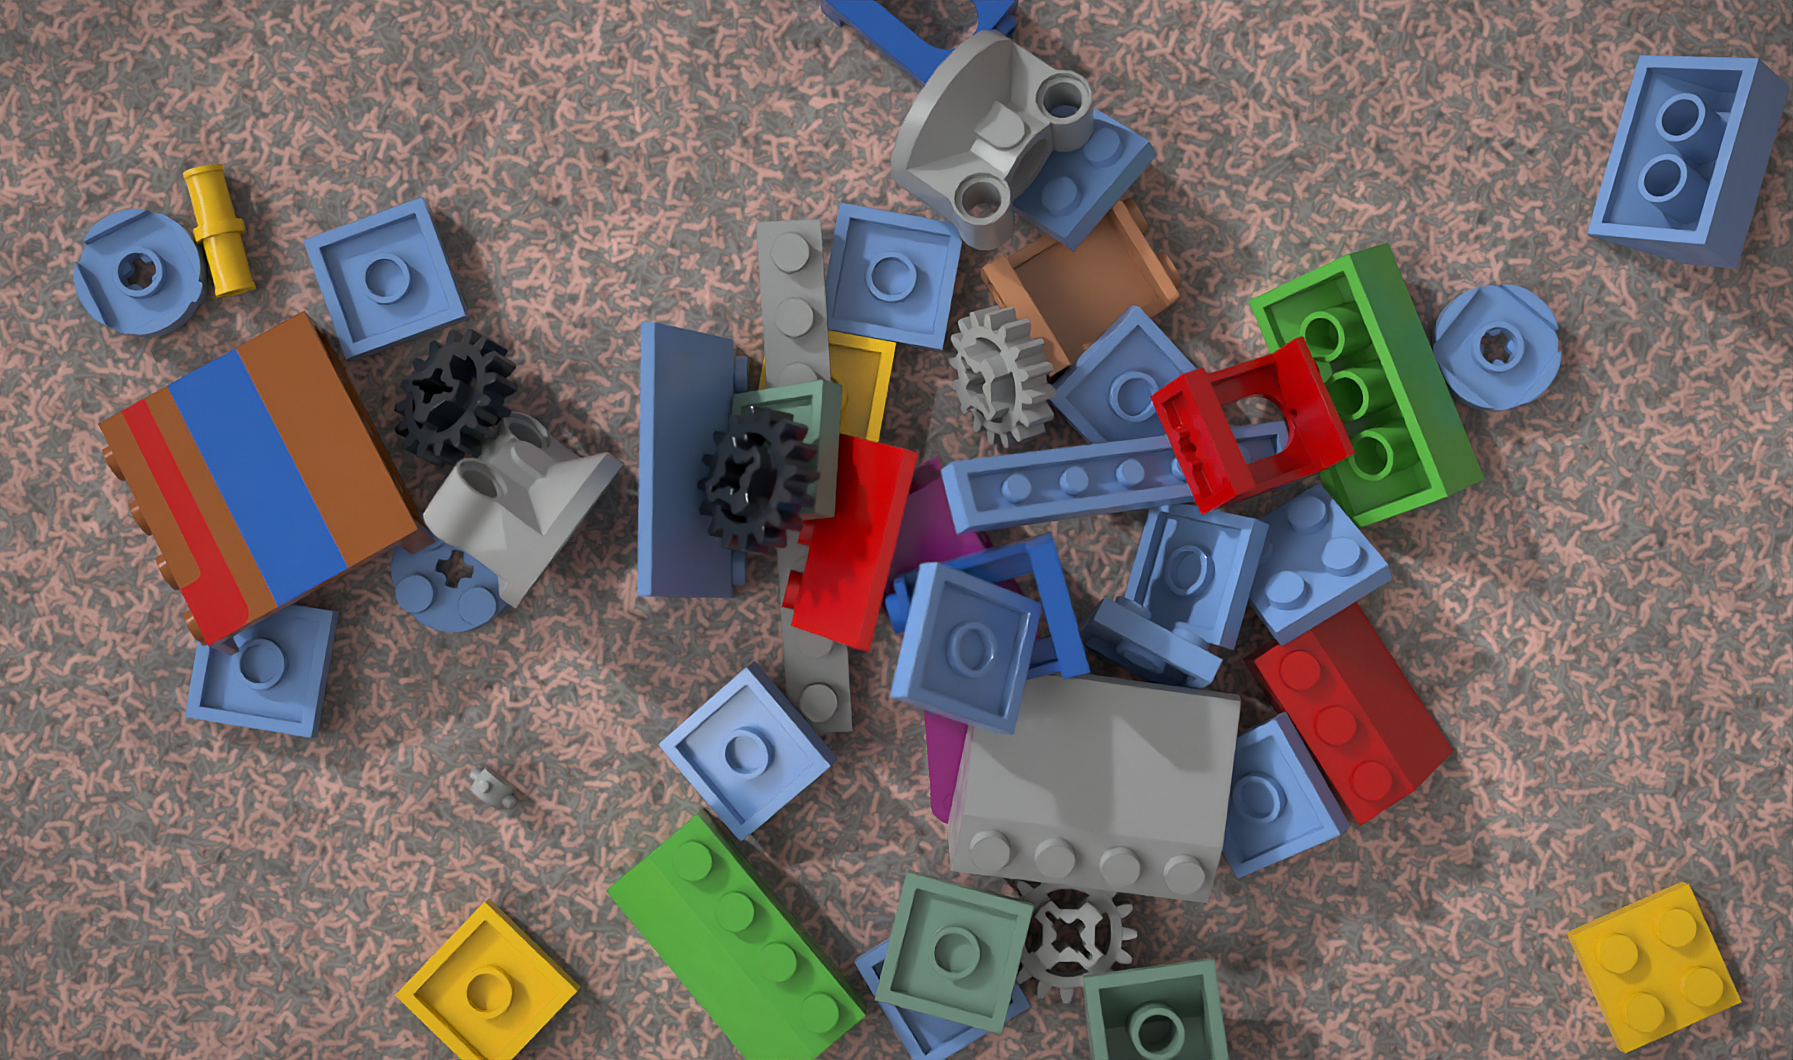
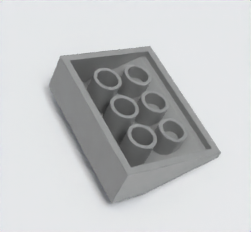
M1061 671L1026 680L1014 735H997L968 725L947 825L951 871L1208 903L1223 849L1241 706L1240 696L1237 694L1090 674L1063 679Z

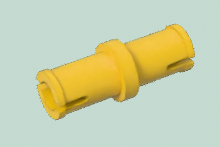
M222 164L199 166L183 172L198 227L193 229V235L197 244H203L215 285L214 292L216 298L230 297L256 289L241 235L247 232L243 219L236 218Z

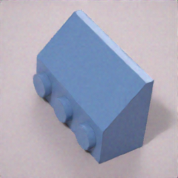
M1639 55L1587 234L1682 264L1737 269L1790 87L1759 58Z

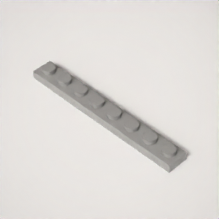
M821 218L756 222L767 389L818 380L831 382ZM787 529V546L784 549L777 548L786 697L816 733L853 731L848 646L792 627L791 620L794 610L782 607L790 570L804 571L809 546L797 544L800 532Z

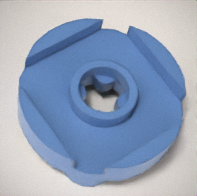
M135 208L117 211L97 222L83 240V243L87 245L81 254L80 264L75 262L73 275L79 300L95 320L121 334L146 338L166 335L180 328L192 318L197 308L207 298L208 264L201 244L195 242L194 235L188 228L164 214ZM137 258H141L146 264H155L156 273L152 276V284L147 288L139 284L131 286L128 284L127 277L135 272L132 262Z
M1487 285L1466 291L1452 300L1442 310L1432 329L1430 346L1451 397L1475 410L1501 412L1533 401L1550 386L1561 364V351H1558L1559 341L1556 334L1559 327L1555 315L1537 295L1517 285ZM1502 333L1508 339L1504 345V350L1510 357L1505 363L1499 359L1489 363L1482 355L1484 347L1480 344L1483 335L1493 338Z
M432 532L435 543L415 554H411L400 545L395 546L391 562V576L396 589V599L404 610L410 612L425 626L444 632L472 631L492 622L510 606L500 598L498 575L463 549L440 540ZM460 550L464 552V563L473 566V575L471 578H461L457 587H451L448 585V575L440 572V564L442 560H451L454 551Z

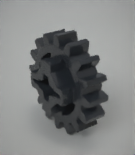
M469 328L464 335L455 330L449 331L445 346L433 340L429 344L430 357L426 361L415 358L412 363L416 371H413L409 379L402 380L400 385L407 392V397L395 405L394 411L405 416L395 427L396 434L406 438L402 447L415 454L416 457L439 468H443L445 463L455 467L458 461L464 459L465 452L478 458L482 454L481 441L485 437L496 440L499 433L495 425L497 426L501 418L510 417L512 412L510 408L504 405L505 397L511 396L517 391L518 385L506 379L516 369V364L505 358L508 350L485 335Z
M747 406L745 416L734 413L728 416L729 433L716 430L712 435L717 450L714 455L703 454L702 462L710 468L709 475L697 482V489L706 491L708 499L703 502L699 512L700 515L713 517L707 532L710 536L722 538V547L759 555H768L770 546L781 549L787 546V529L801 532L804 528L799 513L802 507L813 508L816 502L807 493L808 484L820 479V472L809 469L808 462L817 454L818 448L817 445L803 442L809 428L806 424L794 422L793 414L768 407L764 409L756 406Z

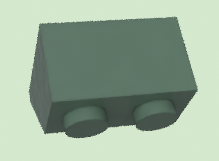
M1213 958L1083 976L1086 1030L1091 1060H1229L1215 960Z

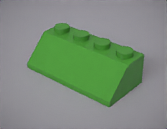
M1389 243L1349 253L1249 300L1270 354L1293 339L1303 336L1313 359L1319 367L1322 380L1340 419L1345 425L1348 438L1355 451L1354 455L1319 473L1325 490L1358 529L1443 499L1485 480Z
M705 808L699 811L606 890L746 1060H814L866 1016L867 1002Z

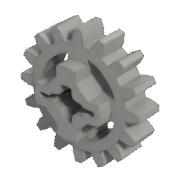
M999 305L971 312L969 317L960 319L958 325L961 332L951 335L950 339L958 353L956 356L949 357V364L958 371L959 379L955 380L952 386L956 390L962 404L960 409L963 414L972 412L975 416L973 430L976 433L987 431L989 444L1003 443L1004 448H1010L1044 435L1046 430L1043 422L1053 420L1054 413L1046 402L1048 399L1057 397V390L1047 383L1046 374H1050L1054 368L1053 364L1046 359L1043 351L1045 344L1043 339L1032 340L1029 336L1031 321L1028 318L1017 321L1015 308L1007 307L1000 309Z
M1015 880L1022 894L1020 899L1035 903L1032 913L1039 920V936L1031 943V947L1028 950L1024 944L1021 963L1019 964L1016 981L1019 984L1033 976L1037 979L1035 983L1037 997L1043 999L1053 986L1058 987L1062 1002L1070 1003L1073 988L1082 987L1084 991L1083 976L1114 972L1111 966L1115 961L1131 964L1133 957L1126 949L1121 947L1122 940L1137 938V930L1134 926L1121 923V918L1129 915L1133 911V907L1128 900L1113 903L1111 899L1117 892L1036 882L1031 885L1027 880ZM1059 889H1075L1085 892L1084 895L1082 894L1074 902L1054 901L1048 895V893ZM1050 911L1057 919L1062 918L1068 924L1074 922L1077 918L1080 919L1076 929L1082 944L1087 950L1083 951L1076 943L1071 944L1065 938L1055 944L1053 941L1056 939L1057 934L1053 927V922L1046 912ZM1106 913L1109 931L1106 945L1102 951L1095 943V925L1103 919L1102 915ZM1057 962H1079L1084 967L1073 972L1050 970Z

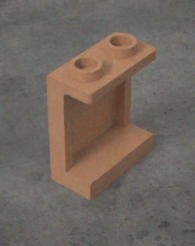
M1120 198L1074 252L1048 234H1045L1006 258L1004 254L982 267L980 277L1000 309L1007 307L1015 308L1017 321L1025 318L1031 321L1029 335L1031 339H1043L1045 343L1043 351L1046 359L1053 364L1054 368L1050 374H1046L1047 382L1065 372L1130 305L1139 306L1152 319L1174 306L1181 298L1176 287L1182 284L1180 275L1164 252L1157 255L1153 252L1143 233L1149 230L1147 222L1131 198H1127L1124 201Z

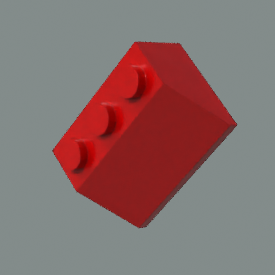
M839 432L834 517L803 520L804 528L799 533L797 544L809 546L804 571L790 570L782 602L783 608L794 610L791 620L792 627L869 652L918 452Z
M1354 602L1282 647L1274 638L1242 659L1277 714L1284 711L1288 714L1346 819L1359 826L1414 792L1453 752L1357 602Z

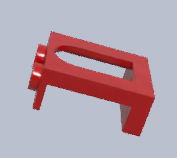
M1303 336L1293 339L1272 354L1206 374L1204 367L1183 373L1150 396L1201 515L1317 475L1355 454L1345 425L1335 409L1322 380L1319 367L1313 359ZM1261 397L1274 403L1285 416L1289 428L1288 442L1280 453L1246 464L1221 407L1247 398Z

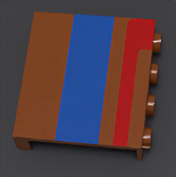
M305 311L98 423L109 445L102 449L105 461L119 480L127 481L135 498L129 502L132 516L145 534L148 536L153 534L162 552L161 555L156 557L157 566L169 586L175 591L180 589L190 609L183 614L185 623L195 640L199 641L202 646L208 645L232 656L240 651L233 636L397 545H400L411 554H415L435 543L431 532L325 331Z

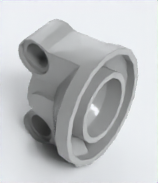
M981 30L962 42L939 65L916 97L899 130L891 155V178L901 188L955 224L961 238L967 245L978 250H992L1001 247L1010 239L1015 230V214L1012 201L1032 184L1052 151L1071 152L1080 149L1091 138L1094 132L1092 91L1089 83L1080 74L1069 70L1052 68L997 30ZM1062 105L1072 106L1079 110L1073 116L1067 118H1057L1049 114L1053 109ZM981 203H992L999 207L997 212L986 218H975L969 215L970 210Z
M512 411L510 417L502 418L496 426L499 433L496 440L488 438L483 444L482 454L478 458H464L458 461L425 509L423 516L430 531L440 540L463 549L498 575L500 598L516 609L601 498L625 463L610 452L580 458L554 439L539 421L527 414Z

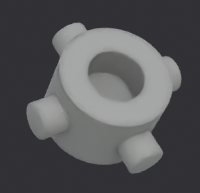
M476 767L471 771L469 777L474 780V783L470 789L482 801L498 810H501L504 806L510 810L516 805L517 799L512 796L516 787L489 767H485L483 771Z

